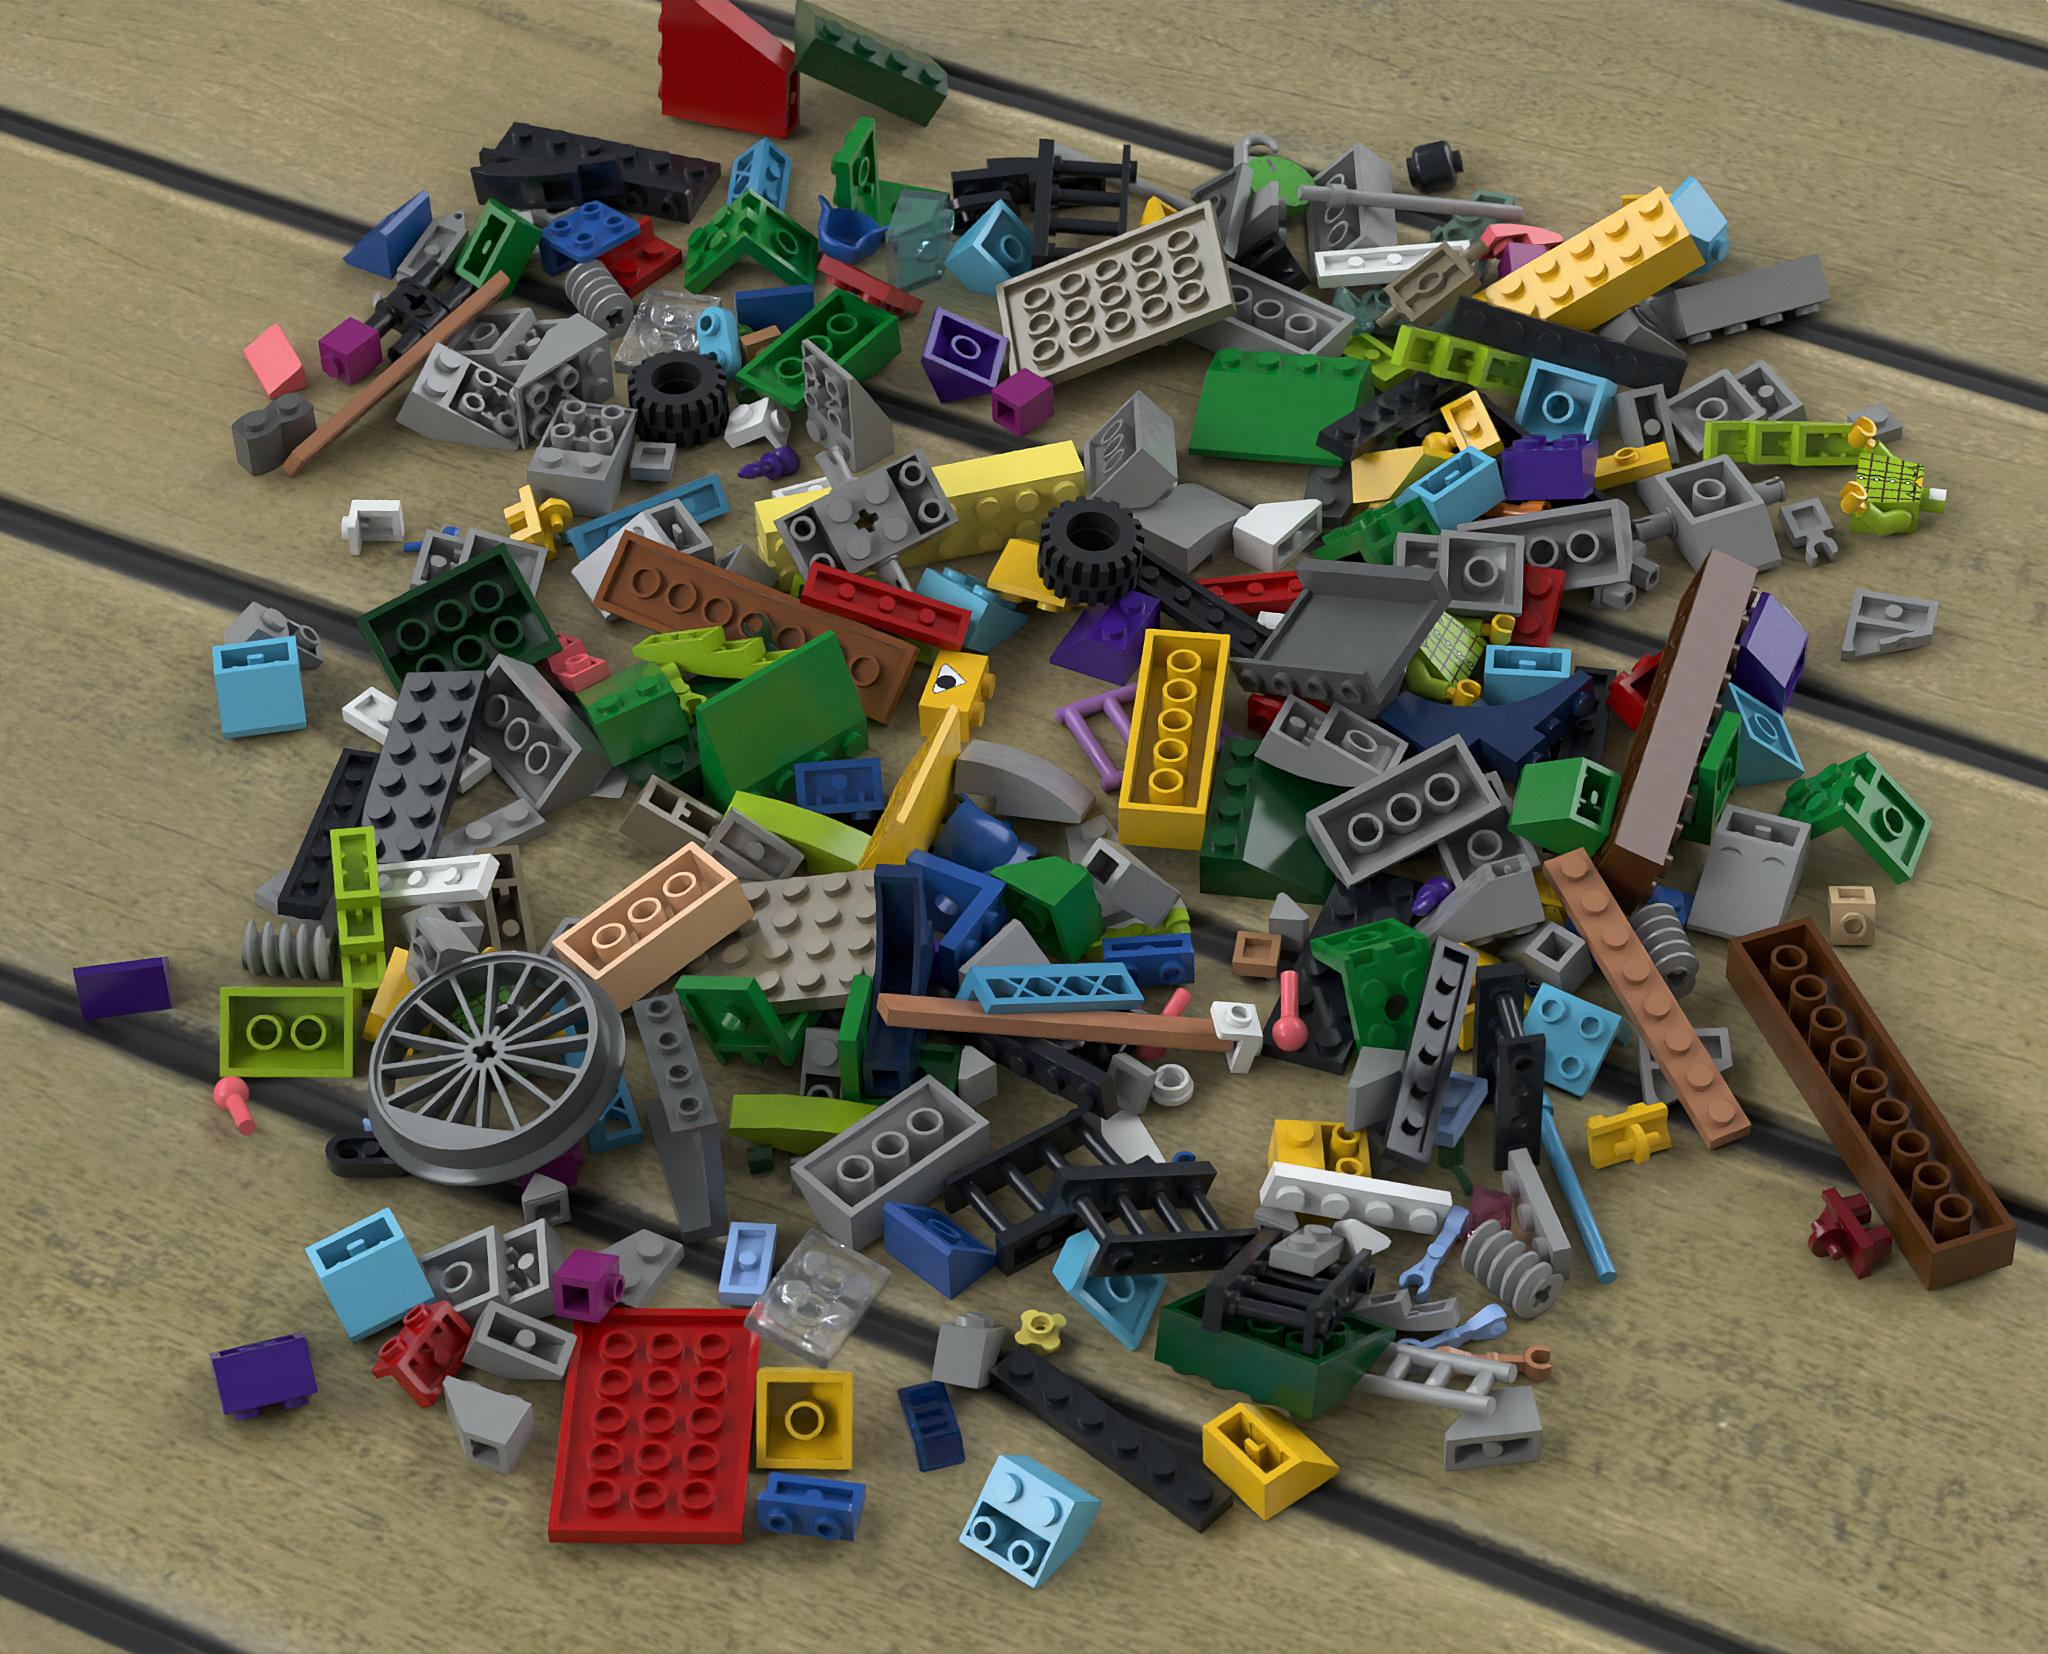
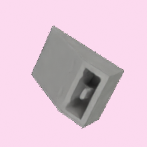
M579 313L546 332L514 385L520 441L523 449L526 450L542 440L561 399L601 404L615 395L609 334Z
M803 340V359L801 364L805 374L806 390H804V398L807 403L808 413L806 428L810 437L814 441L820 442L828 450L830 447L838 445L847 466L855 473L894 454L892 421L853 376L810 340Z
M436 341L395 421L432 440L516 451L520 444L514 393L515 383Z
M561 399L526 470L527 482L533 489L536 503L542 505L549 498L566 501L570 505L573 515L599 518L609 514L619 495L638 416V409L621 407L619 405L586 403L580 400Z
M677 498L641 511L572 569L571 576L592 603L625 529L715 565L714 546ZM594 607L605 623L620 618Z
M1727 804L1712 839L1687 921V928L1732 939L1782 924L1808 863L1812 824Z
M1523 853L1482 864L1412 929L1428 937L1430 950L1438 936L1457 944L1468 942L1470 946H1479L1495 939L1494 934L1511 930L1512 934L1517 935L1535 930L1538 927L1537 923L1546 919L1533 871L1526 854Z

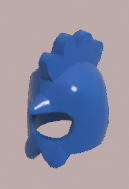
M962 792L957 795V800L961 805L952 811V816L943 828L933 851L934 856L990 877V872L995 867L1035 860L1038 854L1034 846L1017 839L1013 832V821L1010 818L1004 821L993 818L979 809Z

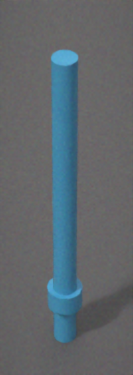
M1543 1093L1541 1140L1598 1279L1602 1284L1612 1283L1616 1280L1617 1273L1553 1121V1106L1548 1095Z

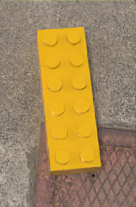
M1660 186L1471 297L1589 332L1706 263L1690 233Z
M1146 629L1118 805L1119 844L1201 850L1213 794L1229 681L1230 635Z

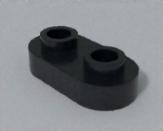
M1000 190L957 197L945 206L943 217L948 230L952 234L963 236L1000 199L1019 218L1021 209L1014 194Z
M373 1131L340 1133L331 1138L325 1148L328 1168L339 1177L399 1176L408 1172L386 1154Z

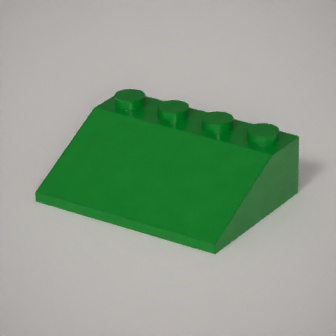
M1237 348L1218 349L1206 373L1188 445L1189 455L1343 467L1345 460L1316 446L1319 431L1375 398L1371 360H1359L1353 357H1319L1315 354H1280L1276 351L1251 352L1241 351Z
M832 630L826 631L695 707L704 801L723 816H725L736 791L779 801L791 796L796 792L793 763L846 760L857 757L869 748L867 717L837 636Z

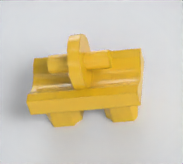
M528 484L518 489L521 502L504 509L508 525L514 532V534L510 535V538L548 548L546 560L549 562L558 557L552 531L555 533L562 532L571 523L573 517L572 510L566 501L549 498L542 505L537 504L533 489Z
M1641 1102L1628 1106L1624 1113L1606 1118L1600 1114L1587 1118L1585 1121L1586 1137L1589 1144L1590 1161L1595 1169L1633 1159L1639 1165L1649 1161L1650 1153L1672 1147L1667 1127V1106L1663 1102L1648 1106Z

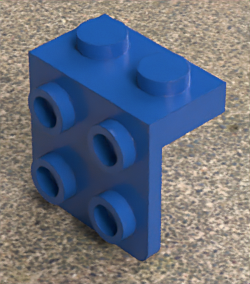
M597 200L585 203L577 211L564 218L554 220L549 226L542 229L544 233L538 242L543 270L554 277L577 263L590 262L638 235L641 232L639 223Z

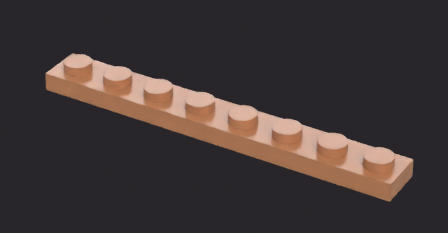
M1581 847L1543 862L1542 872L1580 936L1587 942L1589 951L1707 1148L1712 1150L1749 1135L1751 1123L1585 849Z

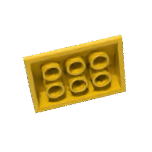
M954 704L950 705L900 776L855 871L875 869L877 864L906 865V859L914 849L931 854L928 852L929 847H935L945 827V824L941 822L943 817L948 819L958 804L954 788L956 760L961 754L959 707Z

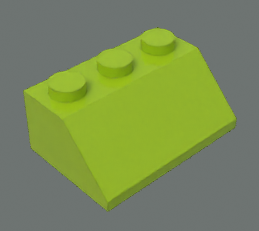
M220 987V1077L355 1076L362 1033V987Z

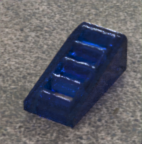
M931 1381L897 1390L898 1400L919 1470L921 1472H928L962 1464L966 1459L962 1434L944 1382ZM934 1402H939V1403H936V1404H932V1405L923 1406V1407H919V1408L913 1409V1407H917V1406H921V1405H925V1404H930V1403H934Z

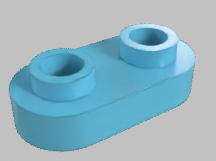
M710 306L701 313L697 321L696 331L700 355L707 354L711 356L712 361H718L721 364L722 370H725L727 383L736 378L735 374L740 371L742 365L736 319L731 311L717 306Z

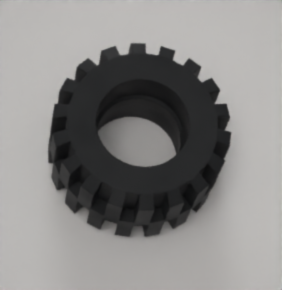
M680 349L672 350L669 353L663 351L656 353V356L653 358H645L642 360V365H636L632 369V375H629L627 380L629 408L638 409L634 432L635 434H640V439L644 442L675 443L676 450L681 447L690 449L694 448L693 446L697 444L704 445L709 443V438H717L721 434V429L726 428L729 418L725 370H722V366L718 361H712L711 356L707 354L699 355L697 351L693 350L681 352Z
M1085 496L1076 497L1075 502L1063 501L1060 503V508L1053 507L1048 512V518H1044L1041 524L1037 557V572L1039 578H1043V585L1047 590L1054 589L1056 597L1060 599L1066 597L1070 599L1069 603L1071 604L1087 603V607H1096L1097 603H1103L1104 605L1113 604L1114 598L1122 600L1128 595V590L1133 591L1137 585V579L1140 577L1145 536L1144 531H1141V522L1139 519L1133 518L1132 511L1128 508H1119L1120 503L1113 500L1105 502L1102 497H1094V500H1087Z

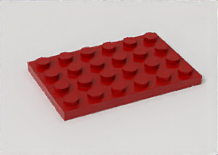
M611 1308L599 1323L574 1319L572 1334L576 1335L577 1339L568 1364L548 1522L549 1542L743 1544L757 1399V1372L760 1367L764 1324L763 1309Z

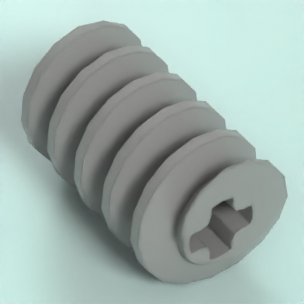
M593 259L587 263L577 264L570 271L565 282V293L581 315L607 332L609 340H615L627 334L635 325L633 302L604 264L599 260Z
M1667 903L1647 905L1630 917L1628 922L1675 999H1679L1688 995L1695 987V975L1699 971V962L1694 955L1690 943H1688V938L1683 931L1682 924L1677 918V913L1673 906Z
M249 920L242 941V966L244 971L249 969L253 976H261L266 970L270 977H279L284 972L287 978H296L301 972L304 979H313L318 973L321 980H331L337 963L338 937L333 932L331 938H326L324 925H318L314 936L309 937L307 924H300L297 935L293 936L289 923H283L278 935L274 932L272 922H266L262 933H258L255 921Z
M1490 1219L1482 1223L1472 1233L1464 1246L1461 1256L1463 1269L1468 1274L1474 1275L1481 1285L1487 1286L1494 1296L1500 1297L1502 1302L1506 1306L1513 1308L1521 1318H1534L1544 1313L1554 1304L1563 1287L1564 1278L1562 1274L1552 1275V1266L1548 1262L1539 1263V1255L1534 1251L1527 1252L1525 1243L1518 1240L1514 1241V1236L1509 1230L1501 1231V1225L1497 1220Z

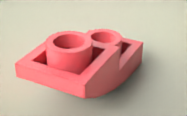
M1491 224L1480 237L1490 251L1481 256L1479 260L1493 258L1500 260L1508 242L1545 245L1547 253L1562 244L1564 240L1560 234L1538 227L1520 224Z
M556 633L563 651L537 664L555 682L575 693L611 676L605 660L588 655L581 639L565 635L564 633Z

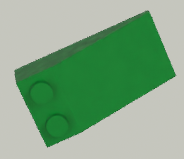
M836 288L737 372L735 377L736 381L793 411H798L807 406L804 398V390H806L805 374L801 364L803 359V340H810L853 376L857 382H860L877 374L902 352L898 317L847 291Z
M642 661L577 693L574 692L580 707L613 767L691 733L673 687L664 672L653 661Z

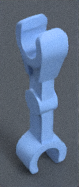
M1454 1205L1444 1221L1442 1232L1435 1242L1428 1247L1427 1254L1423 1260L1400 1276L1399 1290L1407 1289L1412 1285L1420 1287L1416 1295L1417 1303L1422 1304L1427 1301L1434 1273L1445 1262L1446 1255L1456 1240H1462L1467 1235L1470 1229V1223L1467 1221L1470 1217L1469 1210Z
M1490 1304L1469 1319L1467 1324L1457 1328L1445 1329L1440 1335L1423 1342L1413 1338H1405L1397 1343L1433 1350L1442 1346L1457 1349L1462 1343L1472 1339L1477 1341L1501 1337L1507 1331V1326L1503 1321L1507 1316L1500 1305ZM1413 1365L1408 1374H1416L1424 1367Z

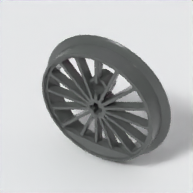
M523 951L490 952L460 960L437 971L413 988L398 1003L386 1019L376 1038L369 1066L367 1109L369 1121L377 1141L386 1154L406 1171L422 1179L444 1185L481 1186L499 1183L520 1177L548 1164L569 1150L590 1131L605 1112L617 1090L626 1056L625 1030L619 1011L606 991L590 977L540 954ZM516 985L508 1002L498 1006L499 987ZM533 986L548 988L526 1010L523 1009V1005ZM486 991L482 1035L466 998ZM565 995L577 1002V1004L536 1023ZM460 1002L475 1039L469 1037L440 1014ZM588 1018L589 1031L587 1034L543 1040ZM433 1022L461 1044L420 1036L419 1034L429 1023ZM409 1048L444 1055L402 1062ZM586 1051L580 1068L534 1059ZM517 1071L572 1083L557 1101H554L519 1075ZM433 1074L395 1093L396 1079ZM511 1083L515 1084L548 1110L532 1122L522 1126L505 1087ZM491 1091L499 1092L515 1128L514 1131L489 1129ZM438 1092L417 1113L403 1110V1108ZM478 1094L476 1127L463 1125L462 1123ZM457 1098L446 1121L435 1119Z

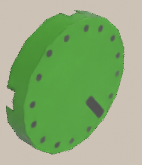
M1262 156L1253 158L1246 164L1254 170L1250 186L1251 193L1248 199L1271 181H1279V197H1287L1286 216L1302 214L1312 204V201L1298 200L1297 198L1300 184L1315 186V183L1307 171L1294 162L1280 157Z

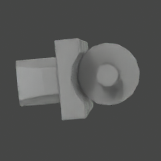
M1639 540L1633 542L1630 581L1593 587L1594 599L1589 603V608L1600 613L1610 605L1624 612L1633 604L1636 598V587L1632 586L1633 584L1647 591L1657 585L1660 567L1646 559V544Z

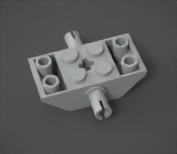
M838 445L830 447L828 452L824 450L816 455L814 458L818 461L832 488L829 494L774 520V524L804 582L806 583L812 561L859 576L869 571L876 572L881 583L914 593V589L911 588L897 560L901 555L919 547L959 522L922 449L919 448L861 478H858V476L853 477ZM860 517H863L865 520L868 519L872 523L870 533H868L866 528L858 530L856 527Z
M1725 454L1633 482V489L1653 514L1630 520L1633 541L1639 540L1645 543L1668 536L1696 573L1712 548L1758 568L1757 572L1781 565L1782 558L1766 508L1768 505L1784 502L1787 498L1784 482L1780 481V477L1776 476L1751 485L1731 458Z

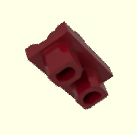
M1835 1187L1822 1191V1198L1826 1202V1206L1819 1219H1816L1811 1224L1814 1232L1810 1235L1807 1242L1809 1249L1816 1257L1831 1256L1835 1261L1844 1258L1858 1280L1871 1276L1873 1261L1891 1254L1892 1235L1885 1225H1878L1866 1230L1861 1226L1871 1222L1872 1214L1870 1204L1862 1193L1842 1198Z

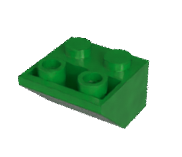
M489 197L454 263L455 272L478 288H481L501 270L510 279V284L501 297L509 299L544 231L497 200Z
M1584 757L1525 764L1521 770L1507 830L1559 855L1583 847L1591 859L1608 837L1622 775Z

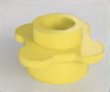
M1027 1310L1022 1313L1021 1331L1015 1334V1342L1018 1346L1022 1344L1038 1356L1049 1355L1061 1346L1060 1332L1066 1328V1319L1063 1315H1049L1044 1312H1037L1036 1310Z

